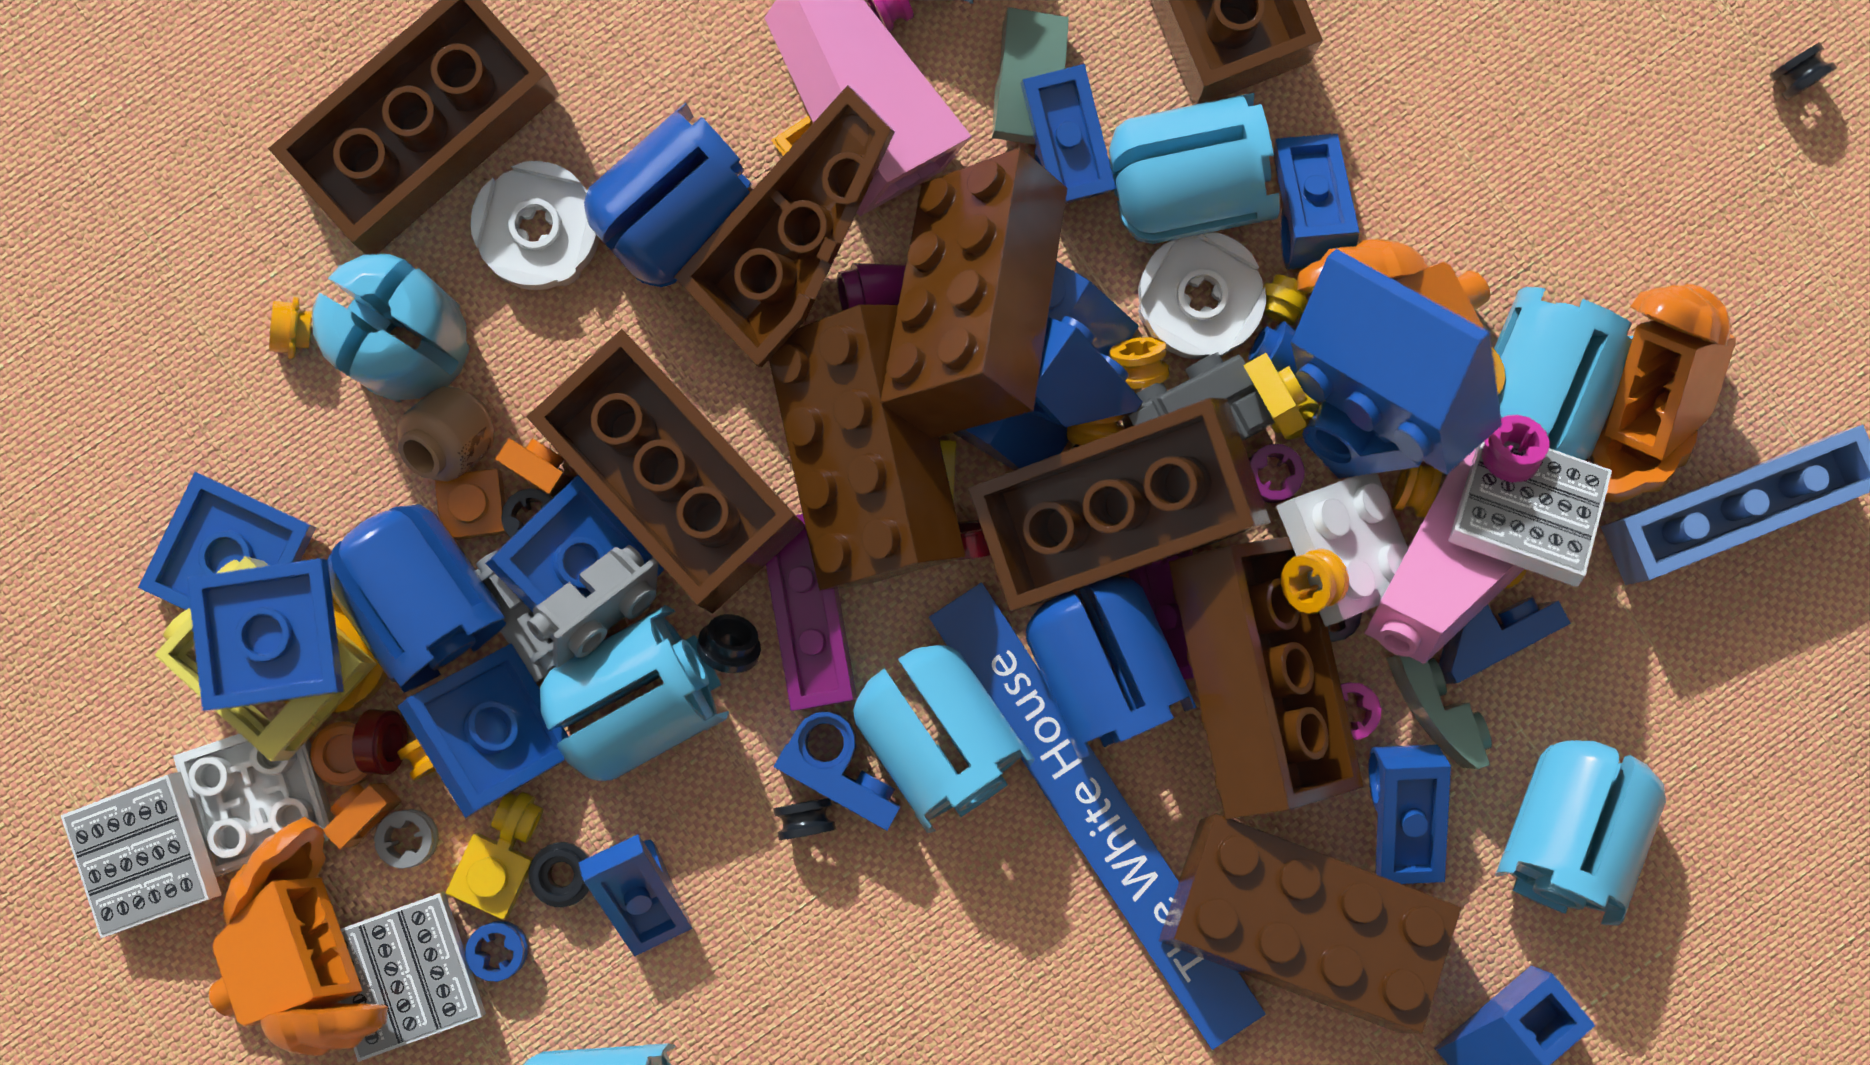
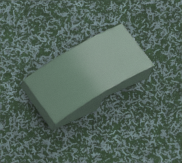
M1007 8L1002 27L1000 73L995 86L992 138L1036 145L1021 82L1026 78L1065 69L1069 17Z
M1399 655L1386 658L1394 680L1408 707L1426 733L1445 754L1462 768L1479 769L1489 766L1490 763L1485 751L1492 747L1488 726L1480 712H1472L1470 703H1454L1443 707L1440 696L1446 695L1447 688L1438 662L1431 658L1423 664L1411 657Z

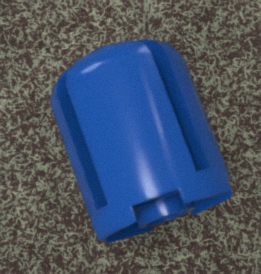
M686 102L592 184L584 200L585 215L590 228L637 280L657 287H665L677 282L674 276L749 195L750 191L748 188L752 185L742 174L745 170L739 163L741 159L703 117L693 125L689 123L694 116Z
M420 504L394 507L364 520L347 533L342 541L335 545L327 559L332 597L391 682H397L404 693L440 676L439 668L449 664L470 648L473 652H476L506 626L501 606L480 579L478 573L435 513Z
M1122 576L1111 577L1085 586L1077 591V596L1073 591H1069L1052 598L1036 610L1026 626L1027 643L1079 759L1090 755L1085 743L1099 737L1103 747H1106L1113 743L1127 740L1174 719L1169 706L1180 701L1184 712L1197 708L1143 588L1131 578Z

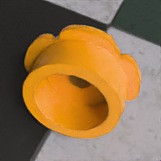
M293 297V303L273 301L269 351L288 353V359L295 358L296 348L309 349L312 311L300 310V299L298 297Z

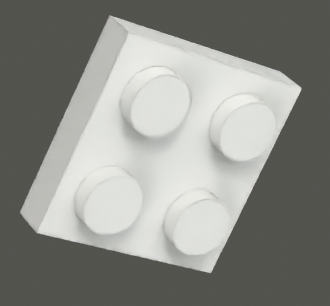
M1377 473L1353 476L1276 506L1296 556L1322 548L1330 550L1339 556L1347 568L1349 588L1344 599L1336 605L1319 611L1325 627L1380 604L1408 551V547L1390 506L1389 497L1383 489ZM1313 570L1308 572L1307 577L1310 586L1317 584L1319 586L1317 591L1322 590L1320 576L1312 577Z

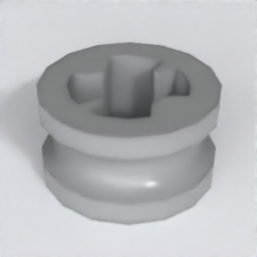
M415 809L395 811L384 817L377 826L374 836L375 849L379 857L389 866L400 869L418 866L429 860L436 851L439 841L438 828L433 819L426 813ZM413 822L420 829L414 836H422L420 849L406 850L401 855L393 847L400 842L399 840L392 841L393 829L408 827Z

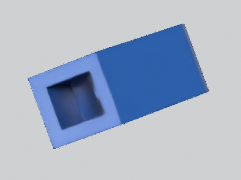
M1064 316L1061 321L1048 317L1034 410L1029 413L1063 427H1070L1136 412L1143 401L1125 382L1129 377L1128 372L1112 358L1100 354L1092 345L1096 340V336L1089 328L1069 316Z
M1531 965L1434 1049L1447 1065H1551L1596 1025L1552 973Z

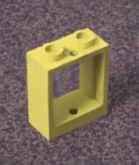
M245 556L240 562L238 560L230 561L217 573L269 565L265 561ZM189 608L179 614L165 629L163 637L167 641L154 655L201 697L191 609ZM337 627L344 692L292 699L272 721L268 720L253 705L216 710L222 718L269 761L290 760L376 666L377 663Z

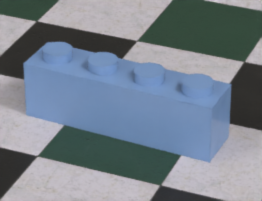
M1863 425L1844 430L1601 526L1625 585L1652 580L1870 493L1869 437Z

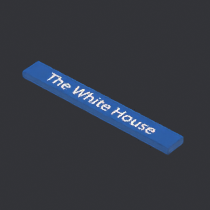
M979 583L929 616L930 621L945 644L960 652L1018 738L1024 742L1035 758L1031 766L1027 764L1023 756L1021 760L1212 1050L1266 1015L1238 971L1159 942L1179 881L1087 742L1085 745L1090 755L1082 759L1078 758L1039 668L983 583Z

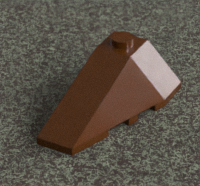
M848 85L674 276L758 367H763L806 321L895 133L869 104Z

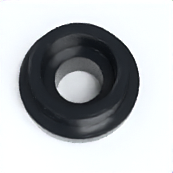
M722 614L714 617L709 624L702 628L696 644L700 658L710 667L725 673H742L750 670L758 662L761 653V644L756 627L749 620L734 614Z
M557 842L542 848L534 856L529 868V883L533 893L543 903L553 907H568L581 901L590 890L583 881L578 862L589 858V855L581 847L569 842ZM558 862H565L573 869V880L568 886H560L552 878V869Z

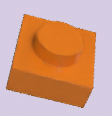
M509 438L495 458L503 466L551 497H554L572 480L558 469L564 458L533 438L526 448Z
M496 468L466 472L461 477L448 482L434 480L438 517L454 540L507 534L501 519L503 506L506 503L501 470Z
M385 783L369 784L365 789L360 784H356L344 793L331 807L330 811L334 814L335 818L323 829V833L339 849L355 847L402 800Z

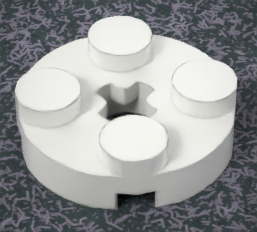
M525 161L511 166L513 170L503 173L496 180L492 178L482 187L472 208L471 234L482 259L502 280L519 288L546 290L555 286L572 284L579 278L581 271L592 260L600 239L590 228L585 215L584 200L588 190L570 171L553 163ZM536 210H543L546 212L545 220L552 225V229L548 235H541L539 241H529V234L525 230L520 229V223L522 219H533Z
M1210 232L1171 240L1163 244L1153 254L1141 276L1138 288L1139 318L1142 324L1147 327L1150 335L1165 342L1167 350L1175 355L1188 359H1204L1219 352L1222 357L1226 353L1240 347L1255 331L1263 316L1266 305L1265 288L1263 289L1262 278L1258 272L1259 266L1254 256L1246 247L1235 239L1221 233ZM1203 280L1208 281L1214 285L1211 296L1218 301V305L1214 309L1204 306L1200 311H1196L1189 306L1191 298L1184 293L1185 287L1188 284L1192 287H1198Z

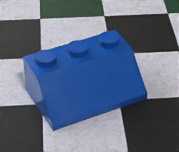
M1335 249L1327 256L1291 340L1297 367V381L1311 399L1317 402H1328L1346 413L1350 420L1364 431L1374 430L1395 443L1401 452L1411 460L1416 462L1423 460L1447 475L1502 426L1490 332L1338 249Z
M1056 261L1048 317L1061 321L1064 316H1069L1078 320L1096 336V340L1092 345L1100 354L1110 357L1111 347L1131 339L1139 325L1091 281ZM1029 412L954 432L955 435L1013 470L1062 453L1069 441L1067 439V427Z

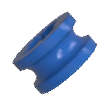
M497 920L479 927L471 934L466 944L465 957L468 967L477 977L485 981L498 982L513 976L524 966L528 958L529 945L526 935L517 925L509 921ZM494 933L504 935V947L513 951L511 962L508 959L503 960L499 963L500 968L490 966V954L481 951L484 939L486 942L495 940Z

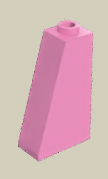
M776 0L764 17L813 123L848 85L895 131L857 211L859 216L868 213L942 172L972 137L864 0Z
M1475 450L1449 472L1364 633L1380 641L1388 651L1399 656L1411 657L1423 664L1435 655L1524 570V568L1448 542Z

